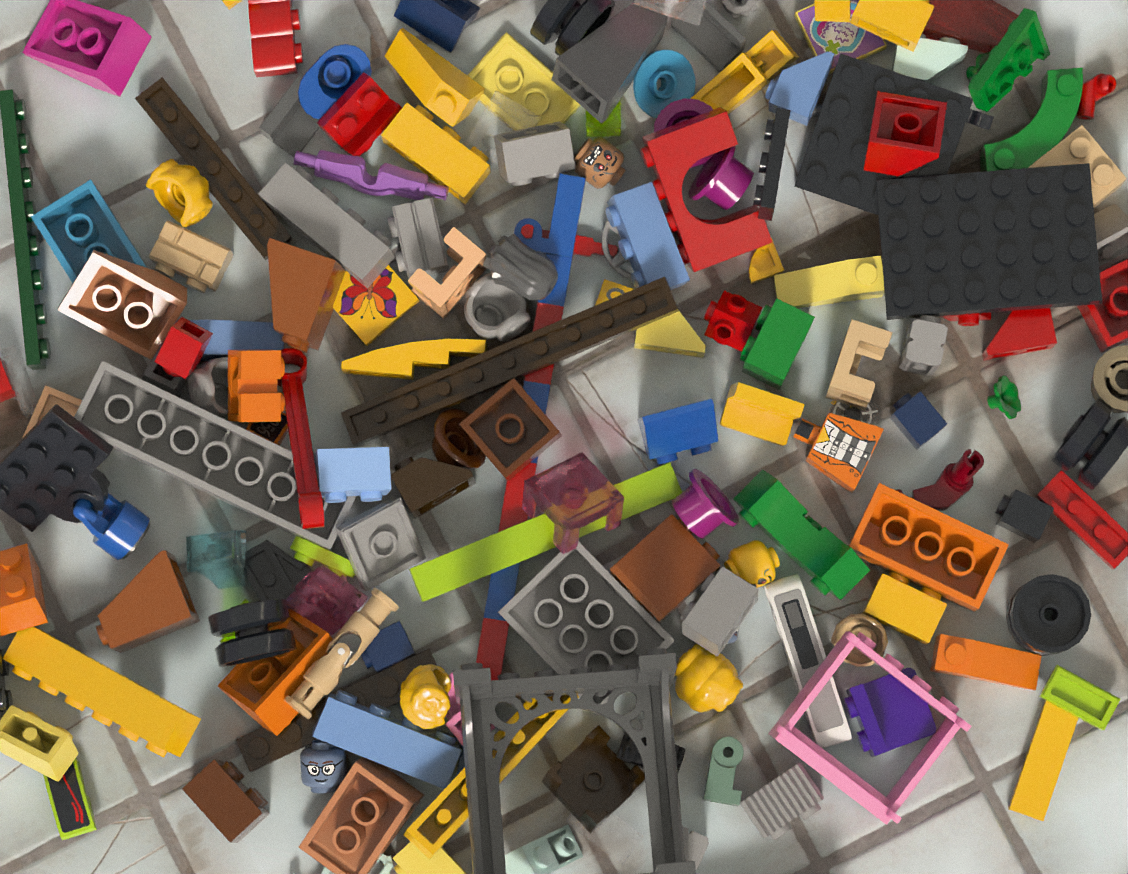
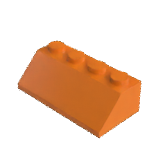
M878 483L848 546L860 558L889 572L898 573L908 578L910 582L920 587L929 588L941 594L943 598L975 612L980 608L1009 544Z

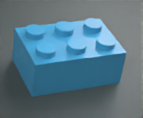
M91 179L31 216L72 283L93 250L148 268Z

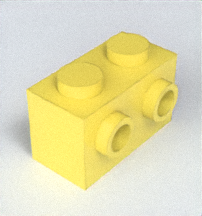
M11 705L0 720V752L57 782L60 781L79 754L72 741L73 736L67 730L60 726L54 727L46 723L30 711L25 712Z

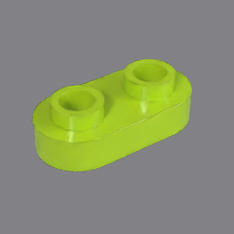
M295 536L290 546V549L295 551L293 558L311 567L316 561L327 567L326 574L344 582L346 576L354 578L355 573L348 559L306 539Z

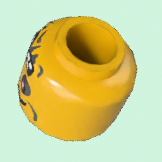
M754 540L733 548L729 552L728 560L724 562V566L746 582L759 588L775 580V568L780 566V562L773 547L767 548L761 541Z

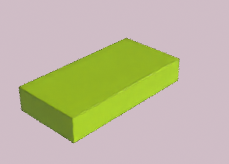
M1055 665L1039 695L1040 698L1101 731L1105 730L1120 701V698L1059 665Z

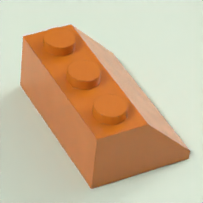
M292 609L288 610L290 617L284 623L273 626L269 630L282 628L292 630L297 649L277 656L237 664L218 685L229 698L257 723L276 736L298 714L295 709L284 701L287 695L292 696L304 681L303 675L310 666L328 654L326 650L333 639L328 632Z

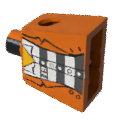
M828 413L822 427L802 418L793 437L812 446L805 460L845 490L853 493L884 429Z

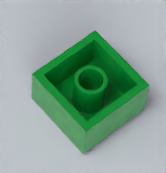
M777 298L772 307L766 304L755 327L756 330L760 331L757 338L750 336L741 353L739 360L744 362L742 372L780 390L815 317Z

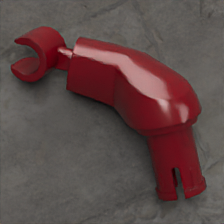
M971 449L966 450L957 463H950L945 467L933 485L912 490L911 498L938 511L947 510L972 488L974 483L973 476L984 465L983 456L976 450L973 453ZM897 489V490H896V491H898V492H900V493L903 494V492H902L901 489Z

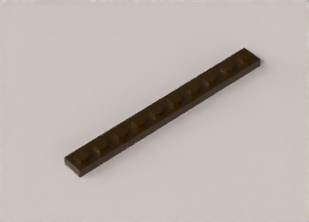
M662 277L343 411L341 415L352 444L358 446L507 384L513 378L515 380L679 312V308L667 278Z

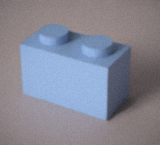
M389 447L317 449L314 453L319 491H321V495L325 497V502L327 503L347 501L346 496H361V501L364 502L382 500V495H387L391 490Z

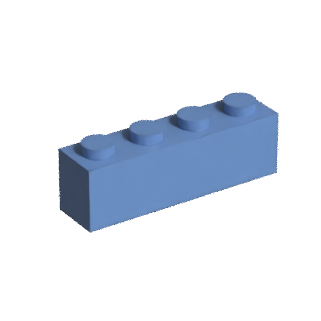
M338 690L337 694L330 693L326 696L313 727L312 737L442 789L447 787L462 751L461 745L456 743L457 738L454 735L442 730H437L436 734L414 725L405 716L403 721L389 716L391 713L389 709L371 703L369 708L356 703L358 699L356 696L342 690Z

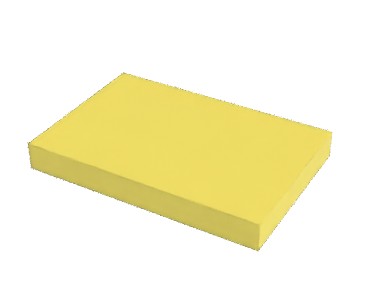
M507 32L467 75L485 88L478 101L513 131L559 121L565 124L581 106L552 81L553 72Z

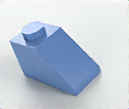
M827 51L782 70L778 80L772 78L765 98L769 100V111L776 113L777 108L791 110L789 119L808 126L832 68L834 54Z

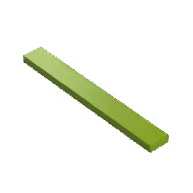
M668 462L409 569L419 597L424 602L563 545L574 538H580L672 500L680 495L682 490L672 465Z

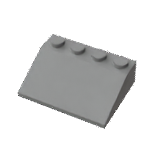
M576 538L498 611L558 675L570 674L571 669L590 667L592 672H604L607 666L617 664L628 665V670L636 669L638 656L645 655V650L654 648L668 649L675 642L667 631ZM607 692L602 697H598V693H596L593 697L594 702L597 704L607 703L611 692Z

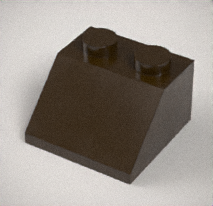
M412 456L402 460L394 466L396 472L391 474L394 484L415 519L476 484L470 469L423 457L415 461Z

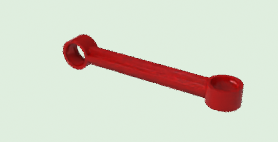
M285 348L281 350L284 364H294L301 368L293 373L284 372L283 377L278 379V386L282 387L285 400L302 529L324 527L323 501L321 491H319L303 383L307 379V358L300 350Z

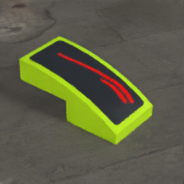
M75 758L59 782L43 774L61 839L66 840L97 830L90 798L85 790L78 759Z

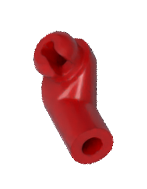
M1100 73L1083 83L1077 118L1083 120L1094 119L1095 102L1113 92L1116 88V80L1112 75Z

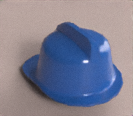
M342 44L332 47L319 57L305 73L299 85V101L307 114L315 119H321L363 72L371 77V63L365 52L356 46Z

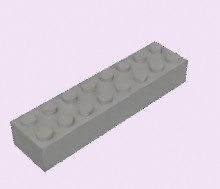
M104 361L101 362L74 416L113 446V449L327 550H331L338 535L336 527L344 523L356 496H346L347 501L327 503L325 502V497H322L324 527L302 529L291 451Z

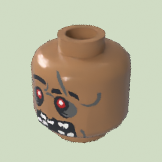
M597 137L594 140L588 138L574 156V161L576 162L575 172L580 177L586 178V181L597 189L603 188L608 183L615 186L626 171L621 167L625 157L619 149L603 137Z

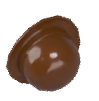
M449 409L437 417L434 424L435 435L432 439V451L438 462L462 468H479L485 463L487 456L460 426V423L470 413L459 409Z

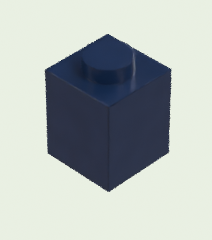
M921 391L914 397L908 392L892 405L896 411L891 415L890 419L916 450L947 425L946 421Z
M398 621L381 629L361 654V657L367 669L374 666L375 671L378 673L416 655L402 623Z

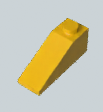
M404 28L399 30L385 54V58L423 105L452 127L470 115L485 91L484 87Z

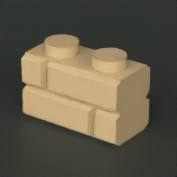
M167 220L149 258L156 264L154 270L170 278H173L175 273L187 278L186 285L205 293L207 288L213 291L218 289L234 254L231 249Z

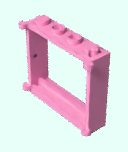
M846 631L768 734L886 825L891 819L898 824L902 819L896 814L900 806L960 727L968 732L972 726L956 715L959 708L942 696L938 701L930 695L929 691L932 687L916 675L912 679L901 672L904 665L888 653L884 658L873 650L877 644L861 632L855 636L851 632ZM854 647L946 717L886 797L794 727Z

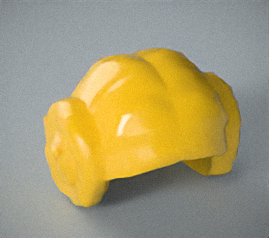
M169 159L156 167L147 180L146 187L154 191L158 202L183 227H189L200 222L209 214L213 206L209 198V183L205 177L200 176L195 166L179 165L174 159Z
M695 644L679 658L675 673L677 676L675 691L677 696L685 701L694 711L707 712L714 709L717 712H722L727 705L734 702L740 689L743 688V682L739 679L736 668L721 653L717 657L702 646Z
M433 664L420 665L414 668L401 684L400 706L403 710V715L407 720L422 729H433L444 725L445 716L450 709L451 704L448 692L452 684L449 675L442 667Z

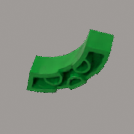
M1082 67L1047 70L1042 79L1041 100L1035 117L1024 129L1012 137L983 146L979 153L981 172L1028 168L1061 142L1079 108L1083 86Z
M763 469L733 498L742 509L738 515L751 528L757 525L797 565L812 577L810 583L822 595L826 596L830 592L836 598L842 600L870 571L850 546L841 541L825 526L822 528L809 515L805 518L804 516L808 513L807 509L778 479Z

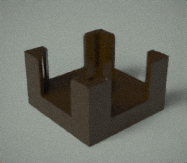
M600 725L593 729L583 742L562 762L558 761L547 771L541 781L590 834L645 782V774L637 765H634L630 770L608 747L607 743L611 738Z

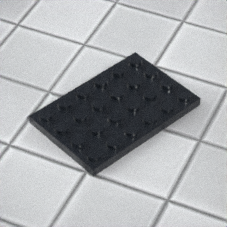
M1089 163L876 180L887 320L920 318L922 315L935 317L1102 303Z

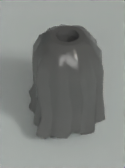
M515 234L509 237H500L498 240L499 245H493L490 249L491 258L486 257L483 266L490 270L494 283L505 286L529 300L545 299L552 292L558 280V273L554 262L547 256L525 245Z

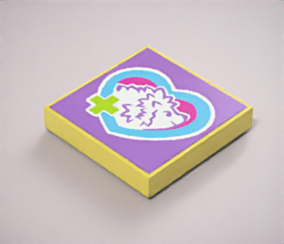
M851 0L850 21L859 0ZM815 4L803 8L794 14L813 56H818L827 51L834 54V62L829 74L835 71L840 54L862 60L887 48L884 38L857 27L850 22L815 21Z

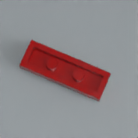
M1062 470L1035 496L1041 502L1054 507L1052 513L1112 570L1128 556V532Z

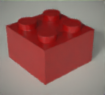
M1128 259L1100 272L1101 304L1078 306L1101 353L1128 341Z

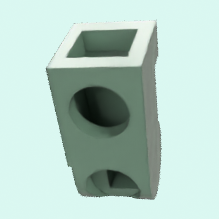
M723 737L714 744L704 790V801L737 807L740 805L742 791L733 790L732 788L736 766L743 758L744 749L736 738Z

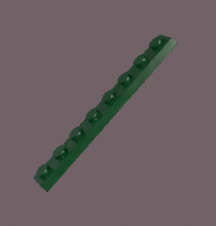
M10 89L0 91V109L26 365L30 369L40 370L46 369V359L51 358L49 339L43 338L42 325L47 324V312L45 304H40L39 290L44 289V281L41 269H36L35 256H40V243L38 235H33L32 222L34 221L31 216L37 212L35 202L29 201L28 188H33V175L31 167H26L25 154L30 153L28 134L22 133L21 120H26L27 115L24 99H19L14 90Z

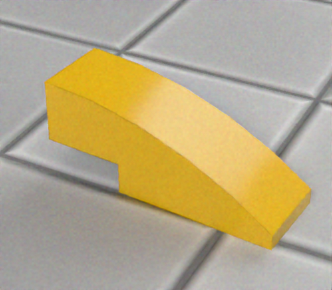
M771 30L750 50L740 54L691 99L700 100L711 106L713 110L721 107L730 114L771 82L772 78L777 77L782 70L789 67L799 56L778 31Z

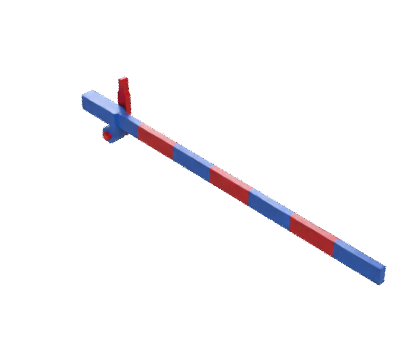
M566 174L559 175L550 231L543 230L540 224L531 218L520 220L514 229V234L525 245L552 260L558 273V280L552 292L545 299L538 300L533 332L562 320L573 255L591 257L594 254L604 256L602 243L594 242V239L591 237L577 235L586 178ZM608 244L610 255L614 258L618 253V247ZM554 364L528 374L524 379L523 389L545 415ZM538 457L511 480L507 481L498 532L528 520ZM520 562L492 573L490 577L476 663H481L483 668H490L491 681L498 680V675H501L510 626L498 611L515 596ZM461 745L462 751H461V754H460V757H459L457 775H458V774L464 769V767H465V762H464V749H463V746H462V745Z

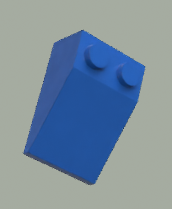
M713 399L643 416L638 419L648 460L656 458L658 465L678 460L677 452L690 449L693 456L712 451L711 443L719 442Z

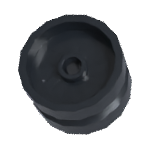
M548 0L536 17L531 27L530 35L543 45L552 43L557 39L555 54L560 56L606 23L615 7V1Z
M1099 398L1084 415L1081 414L1062 439L1064 442L1051 460L1065 471L1073 469L1082 457H1085L1086 460L1078 471L1077 480L1091 490L1100 483L1128 446V419L1125 417L1118 419L1106 432L1104 428L1112 418L1113 409Z
M1054 574L1038 576L1019 587L1009 600L1006 612L1008 631L1015 642L1030 653L1042 656L1062 653L1078 644L1087 633L1091 620L1089 599L1082 588L1067 577ZM1049 608L1053 611L1052 621H1048L1044 617V611Z
M286 599L245 603L208 617L213 636L229 637L235 635L236 637L235 639L220 643L215 648L219 667L257 661L297 649L292 630L285 628L269 630V627L282 624L290 617Z

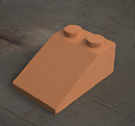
M93 250L60 303L58 310L152 360L168 335L171 326L176 322L187 305V288L157 271Z
M361 757L353 764L299 845V848L334 874H368L407 822L424 794L384 765Z

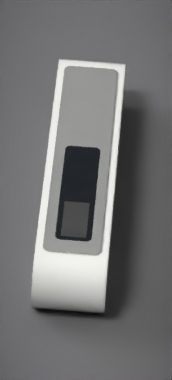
M796 573L774 580L764 585L799 694L825 660L826 655L799 574ZM832 676L804 712L813 741L821 748L852 739Z

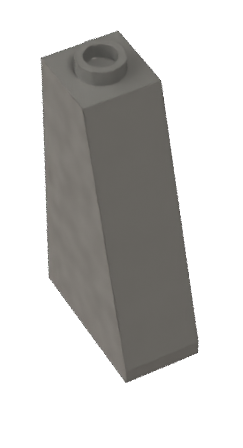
M636 0L557 57L552 81L602 124L607 120L633 82L645 57L652 53L662 40L668 16L650 0Z

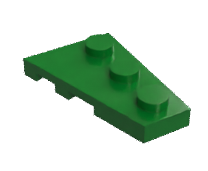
M1027 8L1021 11L1019 16L1010 23L1006 34L999 44L992 48L987 61L979 72L972 76L968 89L976 108L988 112L1012 90L1014 80L1019 75L1026 77L1033 71V65L1031 64L1037 59L1044 61L1050 55L1036 11Z

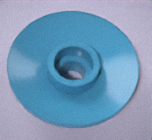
M666 49L657 50L647 55L633 81L634 96L639 107L647 115L656 119L661 110L671 102L684 98L691 99L694 96L696 86L695 74L689 61L682 54ZM660 78L661 86L657 90V80Z

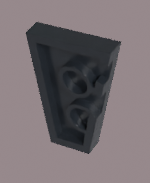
M777 108L774 120L767 119L764 140L770 141L768 153L762 152L758 173L765 174L763 185H756L753 206H759L758 219L772 221L791 110Z

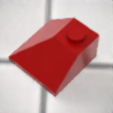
M877 91L864 171L900 176L938 159L947 103Z

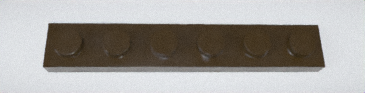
M163 77L135 98L185 162L190 166H195L200 176L207 179L210 193L265 260L268 259L267 244L269 238L286 244L292 240L291 235Z
M427 649L342 689V691L358 698L356 703L368 708L371 703L389 708L400 703L401 684L414 668L420 665L437 664L430 649ZM325 698L321 699L311 711L312 717L309 720L298 713L278 736L261 727L236 739L249 771L254 772L311 745L312 741L317 739L312 737V730Z

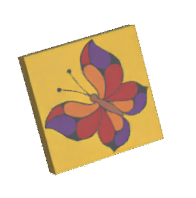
M388 265L368 289L346 271L333 308L361 341L368 346L416 305L419 299Z

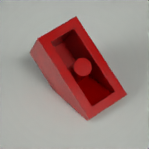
M1041 308L1012 311L982 353L983 361L1052 349L1057 344L1051 309Z

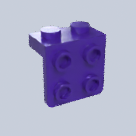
M905 668L901 670V672L910 679H912L914 675L917 676L915 670L912 668ZM890 674L846 690L848 697L844 698L847 711L851 719L857 718L861 731L856 732L863 752L869 751L871 757L926 738L936 732V725L928 703Z

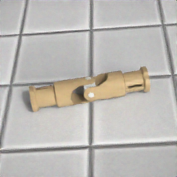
M373 588L371 591L372 596L359 612L355 611L331 640L326 650L328 654L315 661L303 675L304 681L292 696L287 695L284 701L308 720L312 717L311 711L324 695L328 696L339 683L343 667L348 668L357 661L380 632L379 626L390 612L398 610L399 606L377 588ZM354 634L360 638V647L355 654L347 644L339 642L342 636Z

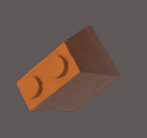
M269 238L267 248L273 328L282 336L281 341L287 343L288 347L307 353L308 348L319 351L346 271L334 259Z
M673 514L668 516L610 568V574L659 624L692 595L711 573L714 574L721 566L716 561L720 558L716 550L708 542H704L701 545L692 536L693 532L684 524L680 517L676 519Z
M167 550L159 552L98 615L101 624L96 626L103 646L108 645L110 649L123 653L199 622L200 619L175 556Z

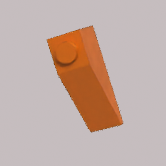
M939 634L935 639L930 671L1036 691L1042 655L977 640Z

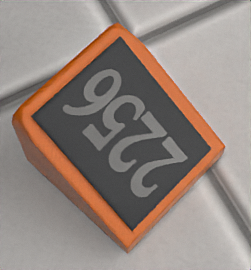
M281 413V422H249L246 430L280 446L288 432L286 414Z

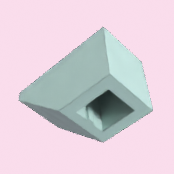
M922 34L914 52L897 44L895 45L891 71L931 84L964 60L968 46L961 45L960 41L954 38L943 37L937 41L926 39V35Z
M565 825L506 854V874H550L584 856L569 825Z

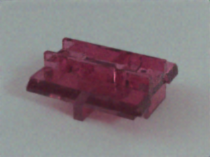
M322 565L321 567L318 566L313 572L310 571L295 586L296 591L286 599L287 606L328 632L329 635H333L366 602L368 596L348 583L347 578L343 574L339 576L325 565Z

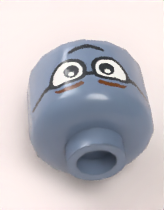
M319 739L313 740L312 746L300 753L302 783L310 787L313 793L335 792L347 775L345 750Z

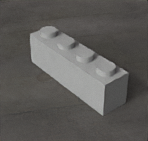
M285 162L258 195L268 207L327 256L336 260L344 270L368 289L395 258L389 248L392 243L378 230H375L372 234L363 227L366 221L350 208L345 212L337 205L340 200L330 190L323 187L320 191L312 185L313 177L303 168L297 166L294 170Z

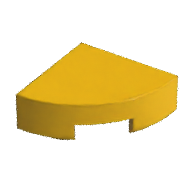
M774 243L756 249L749 265L751 284L784 272Z

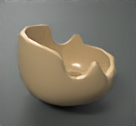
M866 613L850 614L836 625L831 638V643L834 646L846 631L851 632L855 636L861 632L877 644L873 650L881 657L884 656L888 638L885 628L877 618ZM856 647L851 650L844 662L856 667L871 666L875 663Z

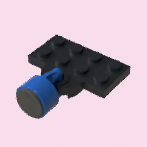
M57 404L0 461V509L31 532L50 514L64 521L82 522L94 535V544L114 559L123 560L139 545L150 527L149 517L128 501L123 500L119 502L108 493L110 482L104 473L96 469L110 455L113 446Z

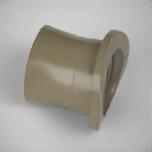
M1128 345L1118 346L1105 352L1097 361L1091 380V392L1094 400L1096 401L1099 398L1113 409V413L1128 412Z

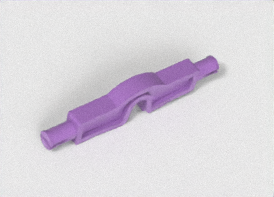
M297 150L294 156V165L314 169L316 177L346 183L364 194L373 196L392 194L414 200H422L426 195L445 201L448 196L449 187L428 182L427 174L410 171L389 163H384L380 166L377 176H371L366 171L364 158L359 156L338 154L325 150H319L317 155Z

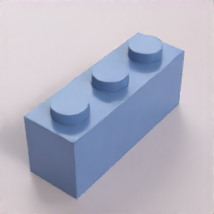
M649 182L613 195L607 201L606 215L610 225L617 227L621 237L618 245L625 260L629 259L634 272L631 273V279L634 288L636 289L662 277L667 278L671 290L686 284L690 278L653 183Z

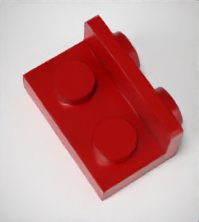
M363 72L321 117L317 124L340 149L349 155L360 157L371 148L375 139L388 127L402 107L390 99L379 85Z

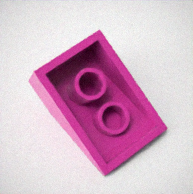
M50 0L22 53L93 88L120 97L152 36L130 17L78 0Z

